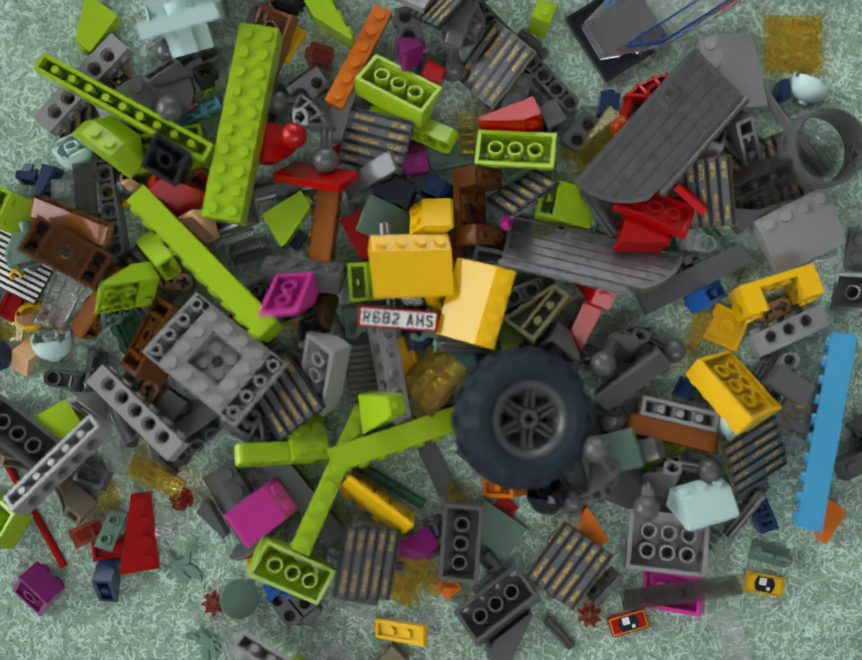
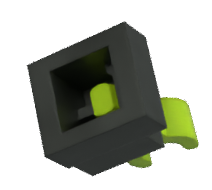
M211 63L192 69L194 80L200 87V92L204 98L207 97L208 91L215 95L216 91L213 87H215V81L219 79V74Z

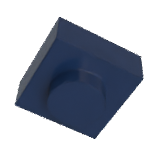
M781 79L773 87V96L778 103H783L791 98L789 79Z

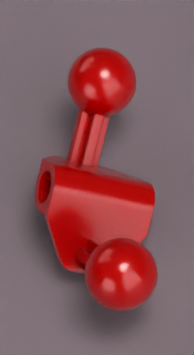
M666 72L659 76H652L649 80L635 85L629 93L623 96L624 102L620 115L614 117L609 124V132L612 137L631 118L633 108H640L667 78L669 73Z
M267 123L258 165H276L279 161L292 155L295 149L302 147L307 140L305 128L299 123H289L285 127L278 123Z

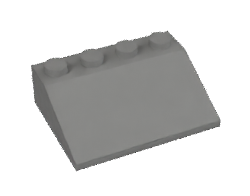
M753 33L714 34L698 38L695 45L697 50L743 97L749 98L750 102L740 111L746 112L768 107Z
M817 189L754 221L749 227L753 238L775 274L795 269L847 242L833 202L824 189Z
M630 508L623 565L628 569L706 578L710 526L689 532L673 513L659 512L654 520L642 521L635 516L633 509Z

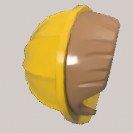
M29 301L20 306L16 311L15 323L27 332L38 331L46 326L49 310L41 301H35L34 303Z

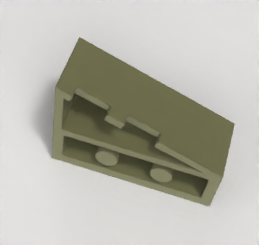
M553 284L526 304L518 307L514 312L502 318L503 324L535 346L569 303L570 295L556 284Z

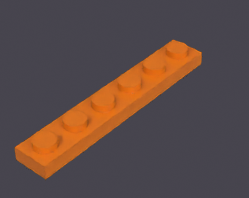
M374 4L325 98L326 104L343 111L355 88V78L367 65L392 17V11Z

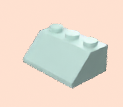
M722 477L712 483L704 482L700 479L672 487L669 490L666 506L689 532L739 517L732 488Z

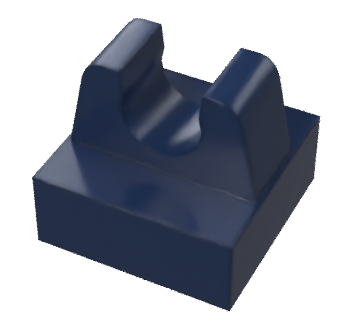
M25 163L23 170H16L15 178L22 185L36 186L39 177L37 174L38 169L34 168V164Z
M680 376L672 393L692 401L694 400L692 395L698 389L690 383L689 379Z

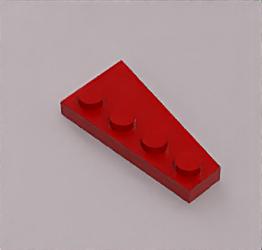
M151 491L132 493L130 496L120 575L160 568Z

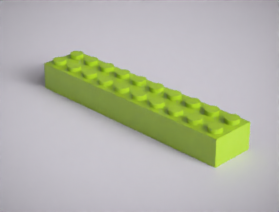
M240 22L201 216L208 220L246 227L284 38L279 28Z
M142 185L127 200L131 205L130 211L139 217L149 230L156 234L155 236L159 241L169 247L168 250L181 260L184 267L195 274L194 277L201 284H204L215 298L217 297L221 301L220 304L228 312L230 311L235 315L234 318L242 326L244 325L247 329L250 328L247 332L254 339H257L259 342L265 341L269 344L285 328L275 316H259L258 313L262 303L145 185Z

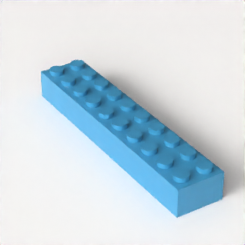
M832 331L831 335L825 339L823 350L827 351V354L823 355L820 369H823V374H819L816 388H820L819 394L816 393L814 397L813 407L817 408L816 413L812 412L810 422L813 430L808 433L806 445L810 446L809 451L804 452L802 463L806 464L805 471L800 472L799 477L802 489L801 491L797 490L795 502H798L799 505L798 510H793L792 522H795V526L822 533L858 335Z

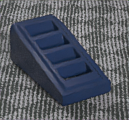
M42 164L34 195L50 198L65 171L55 166Z
M765 498L760 506L764 505V508L755 510L751 515L756 531L760 534L779 528L767 498ZM764 513L767 514V516H764V517H761V518L758 517V515H761V514H764ZM766 521H769V522H770V523H768V524H766V525H763V526H762V524H761V523L766 522Z

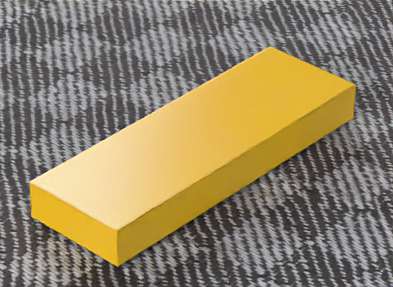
M377 617L375 618V638L425 647L428 645V625Z

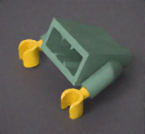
M30 221L19 223L20 232L10 236L11 241L8 242L4 252L8 268L12 270L9 274L11 280L15 279L14 272L18 273L21 279L24 276L22 269L43 264L17 251L19 244L31 226ZM61 249L59 252L60 256L63 258H69V256L63 255L64 251L63 249Z

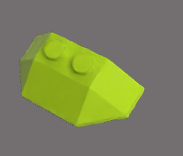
M113 115L84 121L72 133L74 138L130 179L143 168L141 167L143 161L141 136Z

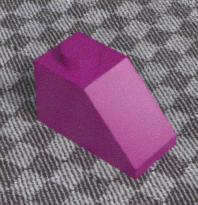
M397 38V59L401 71H407L422 64V57L426 56V46L423 45L421 38Z
M425 526L400 542L396 555L420 561L424 557L428 560L436 554L435 549L440 544L428 526Z

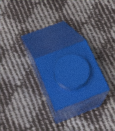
M717 280L683 298L686 307L693 314L714 305L727 295L720 281Z

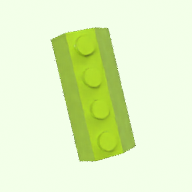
M378 54L373 56L355 78L356 95L403 120L414 122V125L422 128L431 116L442 91L441 86L409 70L401 71L398 64Z
M478 129L474 164L493 167L554 170L557 133Z
M268 533L264 535L255 548L247 576L318 605L336 573L332 562H328L326 559L311 552L309 556L290 549L291 543Z

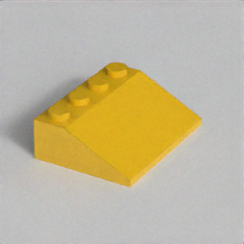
M448 234L370 235L368 256L374 299L454 296L452 252Z
M457 258L453 270L454 296H446L436 334L494 350L516 272Z
M731 350L699 358L685 373L690 383L702 393L703 398L715 408L716 413L728 423L729 428L737 435L751 429L783 408Z
M355 468L339 488L342 491L341 495L348 500L353 499L357 502L356 506L364 512L366 510L373 514L371 517L378 523L383 522L389 527L397 528L400 531V535H403L414 525L415 513Z

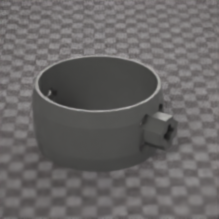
M819 108L797 117L784 129L778 141L777 160L781 171L793 184L806 189H825L846 182L862 168V124L851 113L839 108ZM809 118L821 119L831 124L840 134L844 144L845 155L843 165L839 173L830 182L812 176L804 168L798 155V135L802 126Z

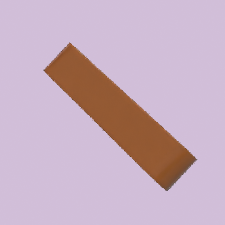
M33 195L30 216L36 218L37 215H40L81 238L103 246L111 245L114 231L113 224L51 198Z
M628 413L626 428L633 427L635 435L647 439L656 437V439H661L663 443L709 454H717L720 440V434L640 414Z

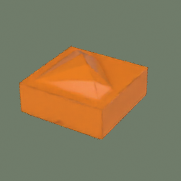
M440 580L435 584L447 601L462 589L458 582Z

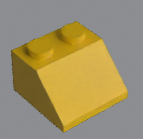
M451 198L422 199L410 208V235L445 234L454 227L453 200Z

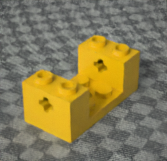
M814 263L740 285L729 292L727 296L734 310L737 323L744 321L747 324L763 317V313L769 310L763 294L772 289L776 291L784 288L791 306L799 304V307L818 300V296L825 293Z

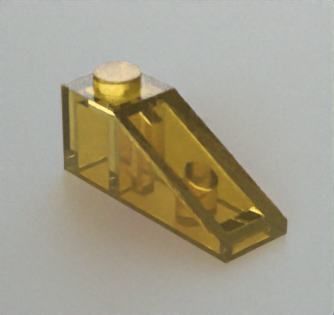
M142 456L133 457L125 476L177 500L187 482L159 464Z

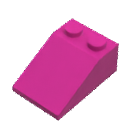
M313 272L276 274L260 308L259 316L295 315L313 305L320 291Z
M274 477L262 484L224 516L248 548L287 519L298 507L277 477Z
M644 571L641 606L701 617L705 611L707 574L706 578Z

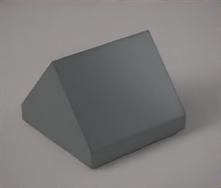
M488 549L480 555L479 562L487 573L501 568L502 563L492 550Z

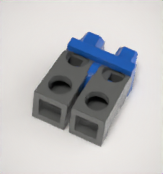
M266 583L262 586L267 594L265 599L270 603L288 629L317 606Z

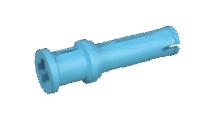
M214 95L213 99L206 103H200L199 108L173 123L182 127L193 125L204 118L209 119L211 115L223 109V104L219 97Z

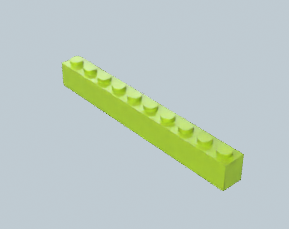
M44 52L41 54L33 69L43 78L153 137L156 131L191 151L192 159L210 168L215 149L212 143L173 122L163 120L157 113Z

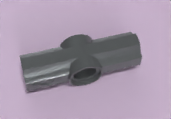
M272 179L270 182L254 185L253 195L256 202L275 198L282 199V197L288 195L291 197L299 191H310L312 188L276 182Z

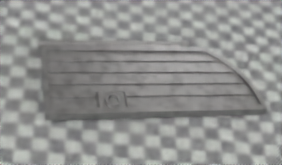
M695 47L684 57L573 183L587 194L613 203H635L649 200L657 190L659 191L658 195L664 198L673 185L750 100L745 96L743 97Z
M518 214L514 217L512 227L508 231L502 259H499L498 266L618 293L628 297L630 292L643 294L657 290L670 282L681 266L684 253L665 248L660 253L615 252L612 250L616 237L610 238L605 234Z

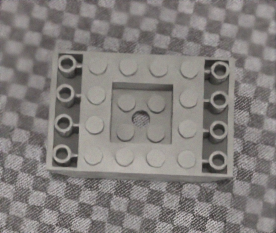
M197 292L142 351L166 373L234 427L239 424L288 366V364ZM222 358L224 361L221 367H214V359Z

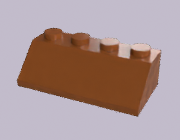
M320 189L315 190L314 202H316V209H313L311 214V220L314 221L313 228L309 230L311 246L307 247L306 258H309V260L334 262L343 190L339 193Z
M113 262V264L106 268L102 280H99L91 296L84 300L80 312L73 316L70 328L78 338L96 339L103 329L101 313L95 314L99 287L101 283L125 269L122 265Z

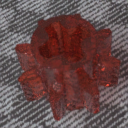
M178 487L176 492L171 491L168 500H170L169 503L172 504L171 507L173 509L185 511L187 506L192 507L194 498L191 495V490Z
M216 590L212 592V596L207 593L204 596L207 600L201 604L205 606V613L210 612L213 616L217 614V611L222 613L223 611L219 603L220 594H217ZM214 600L217 602L215 606L211 604Z
M584 602V607L577 609L581 614L577 618L579 622L584 620L585 627L588 624L595 627V623L601 621V618L598 616L601 610L599 608L595 609L593 602L590 606ZM588 612H591V618L587 617Z

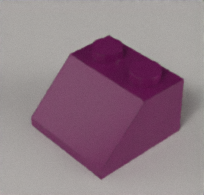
M412 139L409 140L399 179L429 174L428 157L424 144Z
M37 561L18 577L12 591L41 617L63 593L65 586L60 578L54 577L50 573L46 565L40 564Z

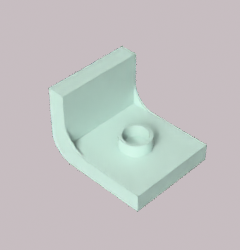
M142 0L147 20L135 25L141 40L156 38L164 34L172 58L215 47L216 44L208 21L228 18V12L224 0Z

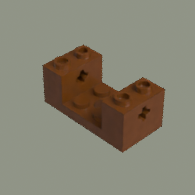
M476 164L453 169L454 247L475 249V246L486 248L503 247V228L486 225V192L502 189L501 169Z
M37 215L17 248L19 253L64 274L91 291L95 289L113 258L112 254L40 215ZM63 247H68L72 250V255L69 258L60 256L59 252Z
M158 295L155 296L120 362L133 376L161 387L168 379L169 374L142 351L178 313L182 306Z

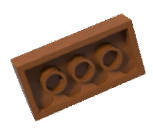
M265 5L259 6L253 24L279 28L284 37L274 83L275 87L299 19Z

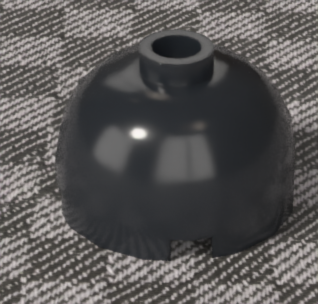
M558 479L551 481L547 487L536 490L528 489V494H526L532 509L540 514H556L565 501V489L561 480Z

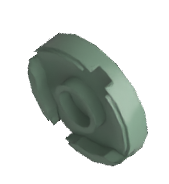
M236 579L223 587L220 593L219 604L226 616L232 619H244L255 611L259 601V594L253 583L243 579Z

